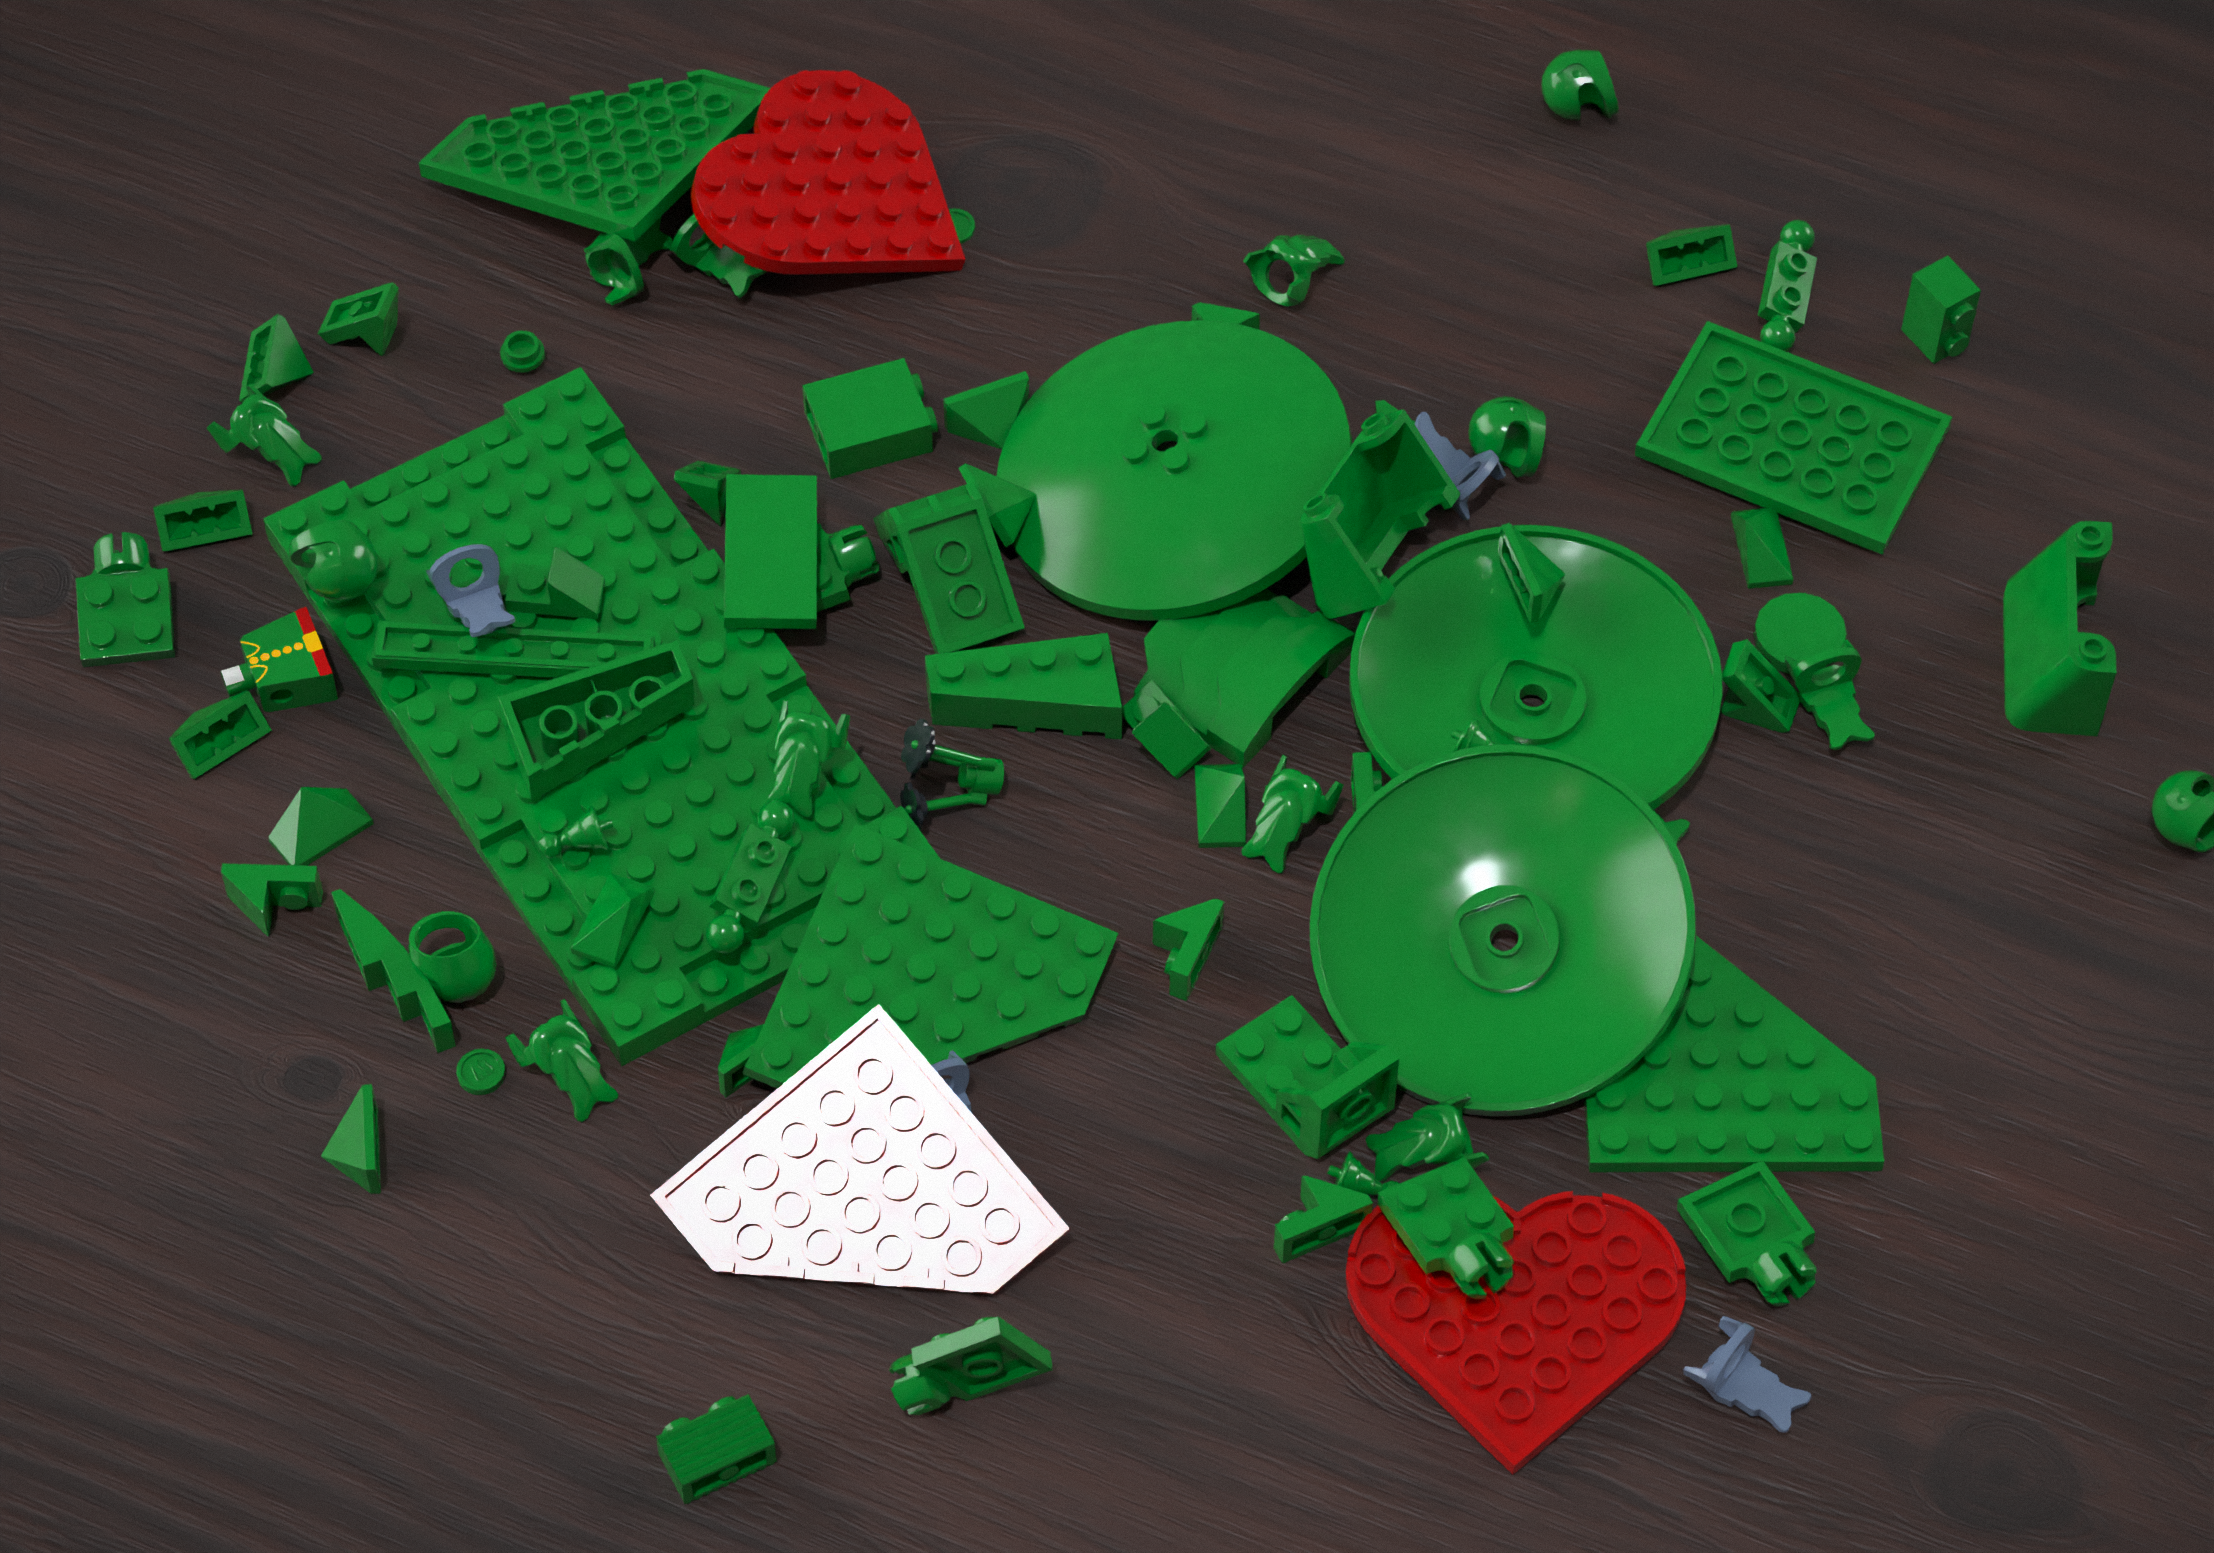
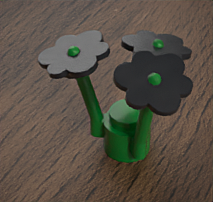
M919 719L915 726L912 725L906 730L904 735L905 747L901 753V760L906 762V769L910 772L909 780L914 781L917 771L920 768L926 769L928 762L932 761L959 767V786L966 788L968 794L926 801L922 793H919L917 789H913L911 782L904 783V790L900 792V802L920 831L921 825L927 820L928 811L966 804L985 805L987 795L997 796L1000 793L1004 781V765L1001 759L979 757L935 745V730L932 726H928V722L925 719Z

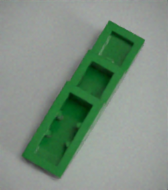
M338 889L331 892L337 919L368 991L387 985L403 1022L422 1016L437 1053L456 1047L451 1021L431 983L413 963L405 947L374 915L344 891Z

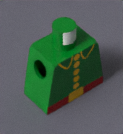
M307 607L300 608L244 635L240 639L245 663L220 671L229 697L255 689L261 707L266 712L338 700L333 673Z

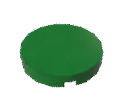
M1788 593L1770 600L1759 611L1753 635L1756 649L1762 655L1764 654L1777 670L1790 674L1785 664V656L1801 661L1827 650L1841 648L1846 640L1847 633L1844 619L1835 606L1818 596L1806 593ZM1833 662L1828 663V664L1822 666L1821 668H1825L1826 666L1832 664Z

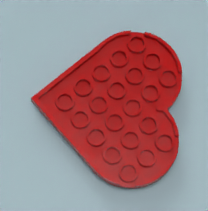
M800 71L797 74L782 79L771 87L763 97L755 119L754 134H740L721 142L704 156L697 168L692 184L691 203L699 225L719 248L722 249L725 245L735 252L745 256L743 263L752 267L781 274L961 271L963 268L965 256L917 119L911 112L910 107L894 94L870 80L859 77L852 71Z
M1567 1191L1538 1199L1516 1212L1508 1204L1493 1196L1514 1225L1513 1239L1503 1243L1514 1261L1512 1265L1513 1276L1495 1294H1493L1484 1279L1480 1277L1477 1282L1487 1294L1482 1299H1474L1463 1293L1451 1274L1444 1270L1425 1274L1377 1205L1372 1210V1213H1369L1360 1223L1350 1243L1346 1265V1289L1351 1308L1357 1320L1370 1337L1512 1475L1657 1354L1670 1340L1680 1322L1686 1299V1268L1680 1249L1674 1238L1658 1219L1637 1204L1624 1198L1603 1192L1602 1197L1573 1195V1191Z

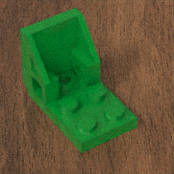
M973 482L887 509L873 518L878 535L900 572L909 573L935 654L954 652L1025 628L983 499Z
M1292 995L1216 1044V1056L1306 1156L1319 1159L1394 1109L1399 1057L1385 1044L1353 1041L1340 1049Z

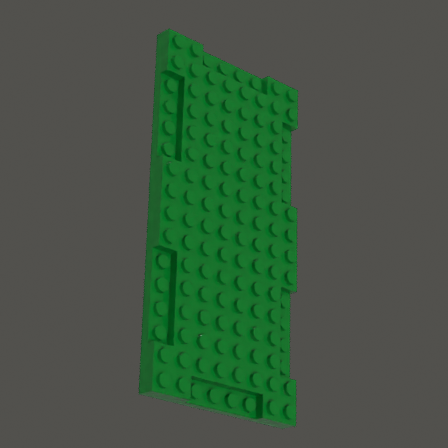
M579 367L504 403V415L351 489L343 480L263 518L268 541L622 1067L783 982L854 823L935 857H940L902 805L897 808L847 741L845 749L832 747L827 761L821 762L819 780L813 784L811 791L812 815L810 817L802 816L791 804H788L795 816L794 827L789 834L778 839L790 845L791 849L758 923L751 930L742 925L744 938L741 945L733 952L719 953L708 945L705 936L707 925L713 918L723 915L709 907L743 830L750 823L758 827V812L766 804V800L775 785L776 775L773 769L778 752L774 750L775 734L783 700L788 701V714L796 711L816 714L828 720L832 730H835L837 726L807 686L806 674L772 628H724L725 563L714 548L708 550L627 440L625 427L584 370ZM345 520L354 523L371 540L378 555L376 578L367 592L350 601H332L317 595L306 583L307 575L312 568L295 565L290 560L289 544L295 537L312 527L331 521ZM474 544L487 545L498 556L500 570L498 585L505 611L515 618V622L506 628L655 636L656 646L678 639L693 677L695 705L534 801H531L502 724L498 697L555 678L373 667L372 653L378 620L463 625L460 617L455 618L448 611L446 602L436 591L426 570H429L436 560L454 549ZM557 547L603 575L605 585L598 619L507 611L505 598L512 564L551 567L554 548ZM310 549L305 552H314V550ZM466 558L456 562L449 573V581L454 586L461 588L476 582L482 574L481 562L473 558ZM590 806H594L601 822L608 819L612 820L614 827L604 831L609 846L607 850L603 848L563 846L560 855L553 858L542 855L539 850V841L542 835L552 832L560 836L563 831H566L577 819L585 814ZM610 873L654 887L655 891L616 968L572 954L570 949Z

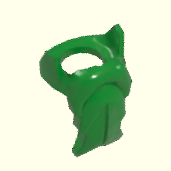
M693 214L679 229L672 243L665 241L663 245L686 264L695 266L707 276L714 275L722 284H730L736 297L741 298L751 286L754 278L763 275L766 271L743 263L745 256L735 252L726 245L722 249L719 248L705 232L701 239L690 246V237L699 226L695 214Z
M661 217L635 242L622 239L615 234L603 233L590 246L584 249L586 263L594 280L598 284L615 288L605 298L606 303L615 305L644 291L643 278L638 265L646 262L651 253L667 249L663 245L665 241L672 243L671 237L660 231Z
M1277 235L1264 249L1248 253L1243 262L1251 271L1253 282L1268 299L1287 307L1300 305L1304 301L1310 286L1311 272L1318 270L1319 267H1325L1327 263L1342 265L1345 259L1327 240L1315 236L1296 235L1290 237L1288 235ZM1277 260L1286 261L1294 272V282L1289 285L1286 293L1277 292L1269 281L1270 267Z
M251 383L246 387L250 396L243 400V403L234 410L230 418L231 429L228 431L213 421L207 427V430L225 453H228L240 442L251 450L257 449L268 462H275L283 471L288 484L291 487H295L301 481L304 466L318 464L322 460V456L300 438V432L286 420L287 414L280 405L266 398Z
M1848 640L1843 642L1841 648L1827 650L1805 660L1797 661L1790 656H1785V664L1799 690L1800 702L1808 712H1813L1818 726L1826 731L1829 738V747L1832 750L1841 749L1853 740L1867 742L1875 737L1874 732L1859 716L1860 707L1855 700L1856 691L1852 680L1858 673L1862 659L1857 649ZM1831 662H1843V666L1832 665L1821 668Z
M783 700L775 734L774 750L778 752L773 771L776 775V781L766 803L782 801L786 804H791L802 816L810 817L812 815L811 791L813 784L819 780L821 762L827 761L832 747L845 749L850 715L841 714L836 729L832 730L828 720L816 714H808L801 711L788 714V701Z
M1282 755L1269 784L1265 788L1262 798L1264 806L1256 819L1257 829L1241 851L1242 855L1247 858L1264 856L1272 870L1279 874L1285 870L1288 848L1291 843L1298 840L1304 823L1309 824L1317 811L1332 816L1344 784L1335 781L1326 795H1322L1320 784L1312 777L1304 775L1298 770L1286 768L1288 757L1286 755Z
M562 999L560 1003L563 1015L555 1016L549 1019L547 1023L537 1027L530 1035L529 1046L525 1047L514 1033L507 1035L505 1039L520 1067L536 1063L545 1074H551L558 1089L563 1092L566 1091L570 1097L576 1120L583 1122L589 1117L596 1102H613L618 1098V1093L600 1074V1064L589 1050L592 1044L586 1030L581 1026L567 1001Z
M1466 1092L1436 1105H1426L1414 1112L1413 1118L1396 1123L1392 1130L1383 1134L1368 1135L1365 1139L1367 1146L1376 1154L1374 1173L1376 1179L1379 1182H1384L1403 1167L1413 1169L1424 1163L1430 1165L1443 1162L1451 1163L1463 1157L1467 1159L1473 1169L1487 1162L1489 1156L1484 1152L1473 1153L1468 1130L1462 1117V1107L1471 1099L1472 1094Z

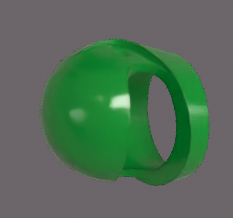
M1571 50L1562 52L1547 66L1541 82L1542 94L1546 104L1556 115L1567 120L1581 121L1580 107L1584 104L1595 105L1607 118L1619 113L1613 83L1600 51Z
M1503 396L1489 400L1478 407L1472 415L1468 428L1470 445L1476 455L1489 450L1494 451L1499 457L1500 464L1509 467L1514 476L1532 477L1539 466L1543 452L1546 431L1545 414L1521 399Z
M338 520L317 525L299 534L289 544V554L292 563L301 567L312 568L307 575L306 583L313 592L332 601L356 599L367 592L376 578L378 555L371 540L350 521ZM310 549L314 550V552H305Z
M2194 770L2180 771L2169 776L2159 785L2152 801L2151 811L2156 828L2164 838L2175 845L2200 853L2214 848L2213 776Z
M442 911L422 918L410 931V958L429 980L440 999L450 1003H461L475 999L489 987L495 976L496 956L493 945L473 918L459 912ZM456 928L465 935V942L450 944L440 948L431 955L419 950L422 940L428 934L439 929Z

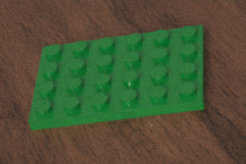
M1707 321L1638 440L1634 456L1764 508H1773L1779 514L1883 555L1947 435L1953 417Z

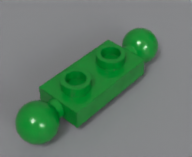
M1803 220L1788 222L1781 230L1780 240L1771 249L1758 311L1759 317L1769 321L1761 330L1760 341L1786 352L1792 348L1795 342V333L1805 324L1817 257L1806 253L1814 244L1815 234L1813 228Z
M770 801L764 804L757 815L758 827L750 823L743 830L709 907L723 915L717 916L709 922L705 936L708 945L719 953L735 951L741 945L744 938L742 925L751 930L758 923L791 849L790 845L778 839L789 834L795 823L793 810L782 801Z

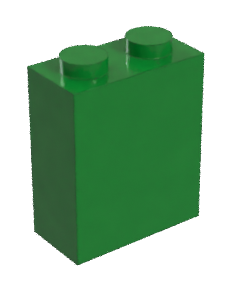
M904 358L802 385L804 413L830 479L933 452L932 433L938 432L937 420L932 407H924L921 400L924 399V391L920 377L917 373H910Z

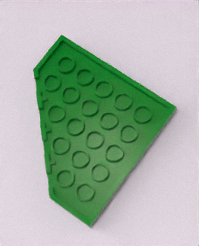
M700 69L686 72L687 80L664 84L661 77L628 84L629 92L605 96L603 90L569 96L570 104L546 108L544 102L511 108V116L488 121L485 114L472 116L463 121L419 162L420 174L423 178L444 185L463 189L607 234H615L622 239L635 242L692 186L701 160L712 148L737 135L745 134L755 125L761 101L770 88Z
M854 823L747 1060L743 1074L778 1089L878 1004L930 1065L947 1060L949 1052L952 1050L965 1063L976 1060L979 1055L998 1048L1004 1050L1037 1038L1040 1033L1062 1025L1067 1027L1081 1022L1114 946L1118 932Z
M1696 936L1694 960L1687 987L1680 1005L1665 1031L1653 1047L1632 1068L1614 1082L1584 1098L1589 1172H1737L1761 1160L1764 1161L1771 1172L1882 1171L1884 1165L1876 1077L1698 936Z

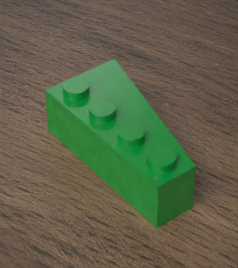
M1108 633L925 655L926 690L932 725L992 729L997 724L1017 727L1019 732L1035 733L1036 728L1061 729L1063 730V735L1082 736L1083 731L1105 733V738L1122 739V704Z
M678 639L498 697L502 724L531 801H534L695 705L693 677Z

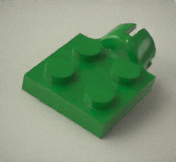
M820 523L817 524V612L851 600L848 587L852 583L874 576L879 572V564L875 561L876 553L872 542L868 537L862 536L868 534L862 525H853L833 534H827L822 529Z
M122 532L123 552L120 553L119 550H114L113 533L99 538L93 550L94 571L86 577L76 578L80 660L83 668L175 658L170 575L168 568L155 569L150 567L148 545L142 536Z
M1465 1157L1378 1192V1206L1425 1274L1438 1270L1450 1273L1463 1293L1474 1299H1482L1487 1295L1477 1282L1480 1277L1484 1279L1493 1294L1501 1290L1512 1278V1265L1514 1261L1503 1243L1513 1239L1514 1225Z
M1763 1160L1678 1199L1677 1211L1729 1283L1737 1279L1747 1278L1753 1281L1764 1298L1775 1306H1785L1790 1303L1782 1292L1785 1287L1798 1300L1814 1286L1817 1267L1803 1249L1814 1243L1815 1231Z
M997 1316L979 1319L973 1326L954 1333L934 1336L930 1342L912 1348L911 1354L893 1362L889 1371L891 1374L897 1373L899 1375L904 1374L905 1376L895 1380L894 1386L891 1388L900 1408L903 1411L907 1410L909 1415H921L940 1408L949 1401L950 1397L956 1396L967 1402L1053 1369L1051 1352Z

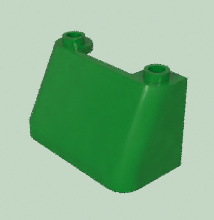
M1404 409L1386 415L1384 412H1378L1367 418L1361 425V433L1319 492L1303 506L1304 513L1300 521L1316 605L1325 618H1337L1386 604L1394 593L1395 588L1381 572L1384 565L1408 531L1426 526L1429 521L1425 515L1426 512L1440 504L1444 509L1451 508L1460 496V492Z
M2080 521L2072 525L2007 581L2003 596L2004 711L2011 725L2020 730L2098 736L2117 673L2116 652L2112 643L2102 635L2078 632L2077 607L2084 602L2085 605L2094 606L2097 581L2103 560L2110 553L2112 546V522Z

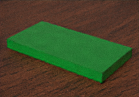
M726 474L724 628L816 629L817 475Z

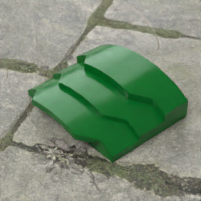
M1264 589L1241 602L1220 610L1186 618L1159 620L1144 638L1148 670L1134 690V696L1151 680L1155 681L1212 749L1232 762L1241 764L1242 768H1244L1271 739L1272 717L1314 672L1327 679L1350 655L1355 633L1335 620L1325 618L1320 611L1311 613L1282 594L1278 596L1270 590Z

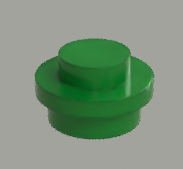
M520 330L506 337L500 349V356L506 368L522 373L539 367L544 360L545 351L542 342L536 335L529 331Z

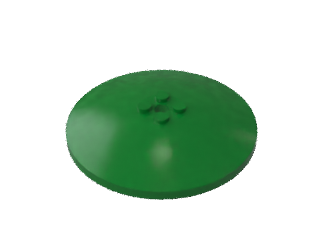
M1204 320L1176 321L1133 330L1085 351L1064 365L1036 390L1012 424L999 458L997 477L1034 492L1036 496L1011 547L1024 567L1045 588L1063 600L1098 614L1122 619L1151 621L1186 618L1220 610L1263 591L1283 578L1307 557L1300 521L1304 513L1303 506L1312 497L1316 496L1351 447L1352 435L1343 403L1328 376L1300 349L1279 337L1245 325ZM1165 441L1177 442L1175 447H1171L1166 451L1156 450Z
M1512 525L1565 573L1542 617L1534 623H1530L1498 554L1501 526L1462 534L1436 544L1408 561L1388 579L1395 588L1394 593L1386 604L1365 610L1355 633L1351 651L1349 687L1351 705L1364 742L1375 760L1391 779L1436 756L1453 752L1458 740L1451 737L1453 731L1457 729L1463 733L1473 719L1479 721L1480 726L1491 737L1495 745L1515 744L1552 749L1581 758L1606 770L1636 792L1652 810L1671 798L1690 779L1701 764L1711 745L1717 727L1722 700V670L1719 653L1713 635L1692 599L1664 571L1641 555L1610 540L1578 530L1543 525ZM1526 695H1537L1545 703L1538 707H1530L1525 705L1521 698Z
M1515 744L1483 745L1436 756L1403 772L1376 791L1352 815L1328 851L1317 879L1310 914V950L1314 973L1328 1012L1348 1044L1357 1041L1388 1045L1399 1057L1398 1089L1432 1105L1468 1092L1472 1094V1097L1462 1107V1113L1483 1116H1520L1545 1112L1569 1105L1594 1094L1632 1068L1653 1047L1678 1009L1689 981L1696 942L1695 905L1691 882L1684 860L1673 837L1644 799L1624 782L1586 760L1552 749ZM1500 930H1511L1519 938L1517 944L1512 949L1501 951L1494 948L1491 944L1493 936Z

